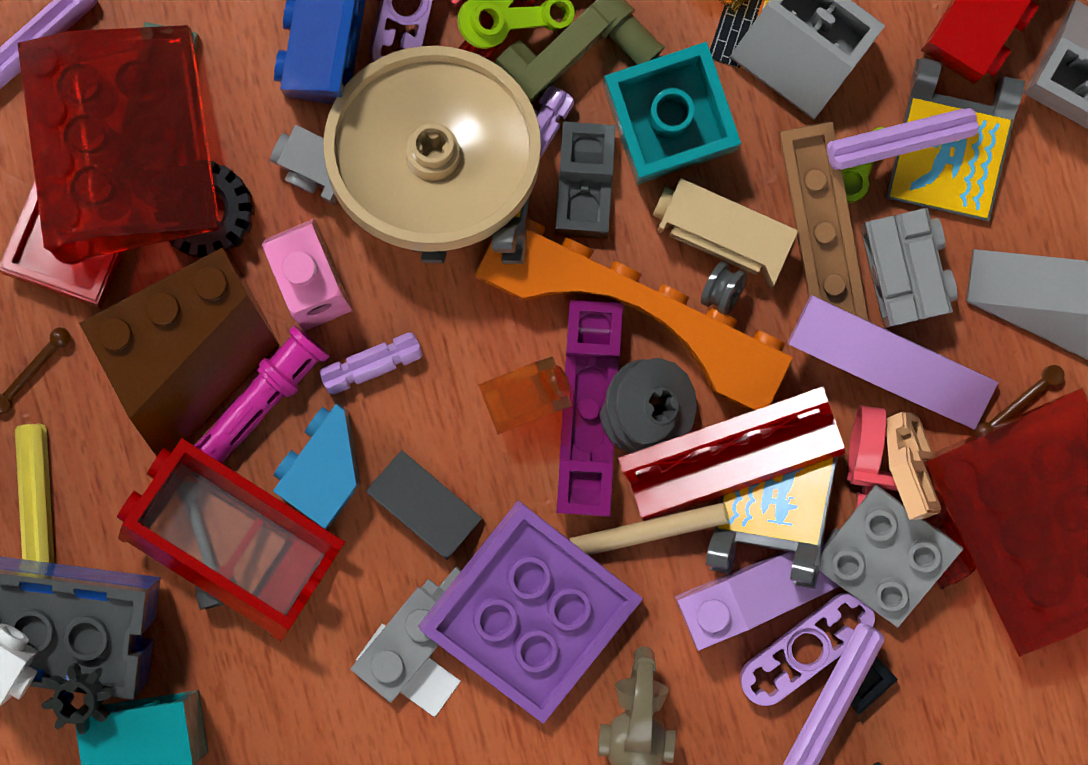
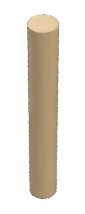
M723 502L572 537L570 541L588 555H593L728 524L729 516L726 505Z

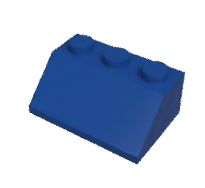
M366 0L286 1L283 29L290 30L287 51H278L274 68V81L281 82L280 90L286 97L333 105L337 97L342 98L345 85L354 75Z

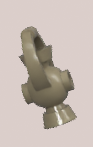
M646 646L639 647L634 652L631 677L619 680L615 684L619 705L625 709V712L616 716L611 724H600L598 756L608 757L611 765H662V762L673 763L675 730L665 729L663 722L654 715V712L661 710L669 688L653 680V674L656 670L655 653Z

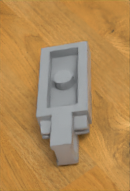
M458 566L452 570L440 586L430 579L422 587L419 586L350 669L390 703L439 646L422 633L418 625L462 571Z

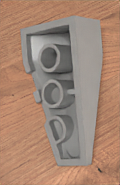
M972 250L965 302L1011 325L1025 329L1055 344L1054 346L1088 360V261Z

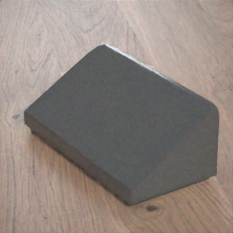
M403 450L398 453L366 490L370 496L446 560H448L482 519L480 515Z

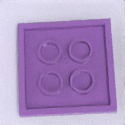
M518 500L423 618L418 627L422 633L544 724L643 598Z

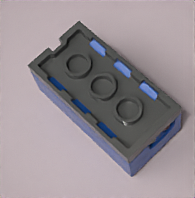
M0 556V624L10 625L24 633L29 639L27 644L38 650L29 666L37 671L30 687L52 689L47 681L53 675L60 676L68 681V667L77 662L81 668V674H91L99 667L103 669L98 680L102 683L103 688L115 689V693L111 697L134 700L149 681L154 639L143 638L144 631L156 619L161 577ZM78 688V689H76V690L74 691V692H77V693H85V694H87V693H86L83 689H81V688Z

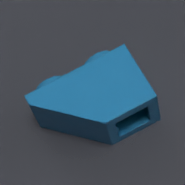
M335 404L331 411L322 407L304 431L311 439L299 455L291 450L273 474L274 477L280 480L273 492L324 529L331 526L360 486L349 411L340 404Z

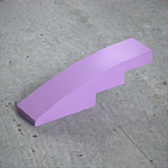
M810 295L787 342L799 350L974 430L999 383L813 295Z

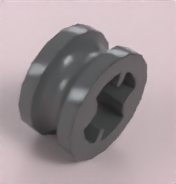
M722 261L715 267L704 287L701 304L706 307L715 304L718 306L719 313L728 315L742 294L747 280V273L741 270L732 273L729 270L730 265Z

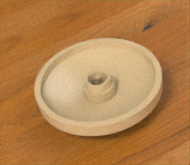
M420 46L396 51L379 58L359 71L345 85L342 98L337 97L327 118L323 139L327 176L335 197L344 211L361 228L374 237L389 244L416 251L431 252L459 249L493 235L507 225L524 206L535 185L540 165L541 139L539 124L534 108L521 86L512 76L492 61L463 49L446 46Z

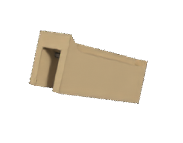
M682 178L679 180L675 190L665 186L652 215L661 219L656 232L661 234L666 227L671 229L669 237L754 275L761 270L769 289L774 286L798 233V230Z

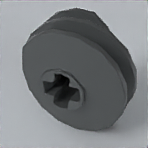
M651 358L627 363L614 374L606 391V400L600 411L602 428L612 444L629 453H634L688 434L693 427L697 411L695 389L688 374L674 362L661 358Z

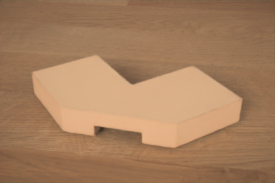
M900 412L886 418L889 468L909 520L925 519L941 513V506L925 467L935 463V456L919 415Z

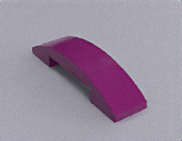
M570 300L556 513L610 516L614 444L611 443L602 428L600 411L606 400V391L614 374L618 372L623 303Z

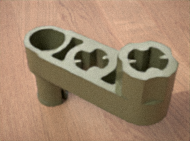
M596 0L538 56L519 39L510 45L494 63L512 76L528 96L531 104H533L545 93L548 87L555 84L602 38L607 39L611 37L637 65L656 59L665 49V46L662 43L660 44L632 15L635 9L626 0Z

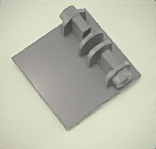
M875 485L839 530L837 528L833 529L823 544L825 548L820 554L819 571L898 628L962 552L963 547L926 520H909L904 505L882 488Z

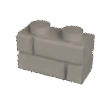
M928 208L872 220L860 226L884 328L953 312L951 302L958 300V292L952 271L950 269L943 271L938 250L945 249V236L939 218L930 219Z

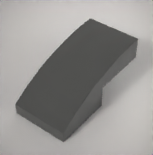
M563 122L555 235L608 239L616 125Z

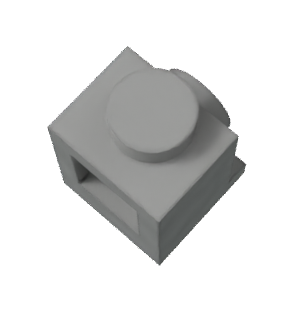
M295 125L290 136L285 133L281 134L272 151L270 162L288 172L285 178L286 182L308 193L314 194L317 186L323 188L321 197L326 202L335 206L337 199L331 188L326 171L324 138Z

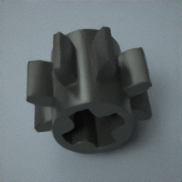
M76 662L68 667V681L57 675H53L48 679L47 683L55 690L53 697L42 703V708L54 710L58 717L54 728L58 730L66 723L76 724L77 731L80 735H83L89 730L90 716L100 722H104L110 716L108 710L101 705L104 700L115 693V689L103 688L102 683L98 680L103 669L99 667L91 674H81V668ZM81 688L87 694L83 700L85 704L77 709L71 704L74 699L72 692Z

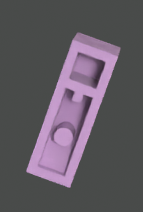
M822 541V546H821V552H822V550L825 548V546L823 545V544H824L823 541ZM783 551L736 570L732 574L724 575L674 596L692 642L699 651L750 630L840 586L820 571L816 589L795 586L793 584L794 581L790 579L795 552Z

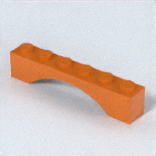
M526 218L525 224L527 255L524 264H503L501 261L502 253H495L492 250L491 241L475 274L476 279L522 301L550 295L580 294L610 299L637 309L662 324L687 348L702 369L714 394L750 411H755L771 404L793 359L792 356L782 352L785 346L783 341L759 330H756L754 337H750L734 329L738 320L727 314L723 315L712 307L708 308L706 314L686 306L690 298L689 296L664 284H661L658 291H655L638 282L642 275L641 273L622 263L613 261L610 268H607L591 260L594 253L592 249L572 239L565 238L562 245L543 237L546 228L529 218Z

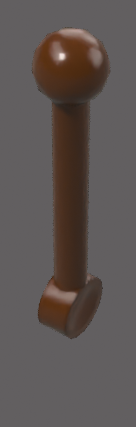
M58 327L52 330L50 342L6 391L0 394V415L6 414L11 410L12 398L56 349L64 348L69 344L70 333L65 328Z
M1057 365L1045 367L1041 374L1042 378L990 422H981L974 430L976 439L982 443L990 442L995 436L996 429L1048 386L1061 384L1065 377L1063 369Z

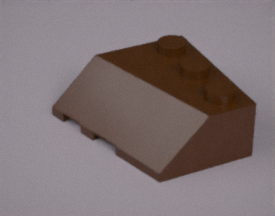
M223 247L79 323L129 419L156 457L163 448L172 452L181 438L187 441L211 418V415L256 371L262 359L268 358L279 346L231 252Z

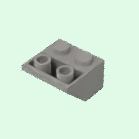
M769 0L729 58L814 120L884 29L885 25L852 0Z
M1075 0L1023 93L1088 129V6Z

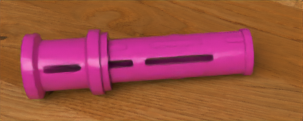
M294 324L289 329L291 336L270 359L263 358L259 363L260 367L257 369L259 375L252 381V384L217 420L216 424L194 446L223 464L239 444L266 417V414L284 396L289 398L291 395H295L299 391L298 383L318 361L325 362L329 354L313 338Z

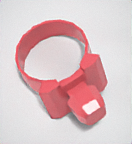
M861 405L855 416L850 439L848 466L845 473V479L849 480L851 484L863 486L862 492L856 493L855 509L875 485L884 491L886 489L898 491L892 473L879 471L884 450L887 422L886 411L883 408Z

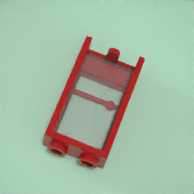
M181 438L172 452L163 448L155 458L146 474L153 480L143 495L134 490L117 515V518L123 522L118 539L136 547L270 632V636L282 642L345 544V541Z

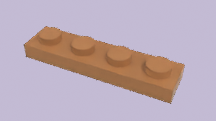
M830 121L778 131L795 228L798 230L797 239L808 299L810 295L816 296L851 314L868 320L842 170L832 169L826 151L827 144L830 141L836 140L834 124Z

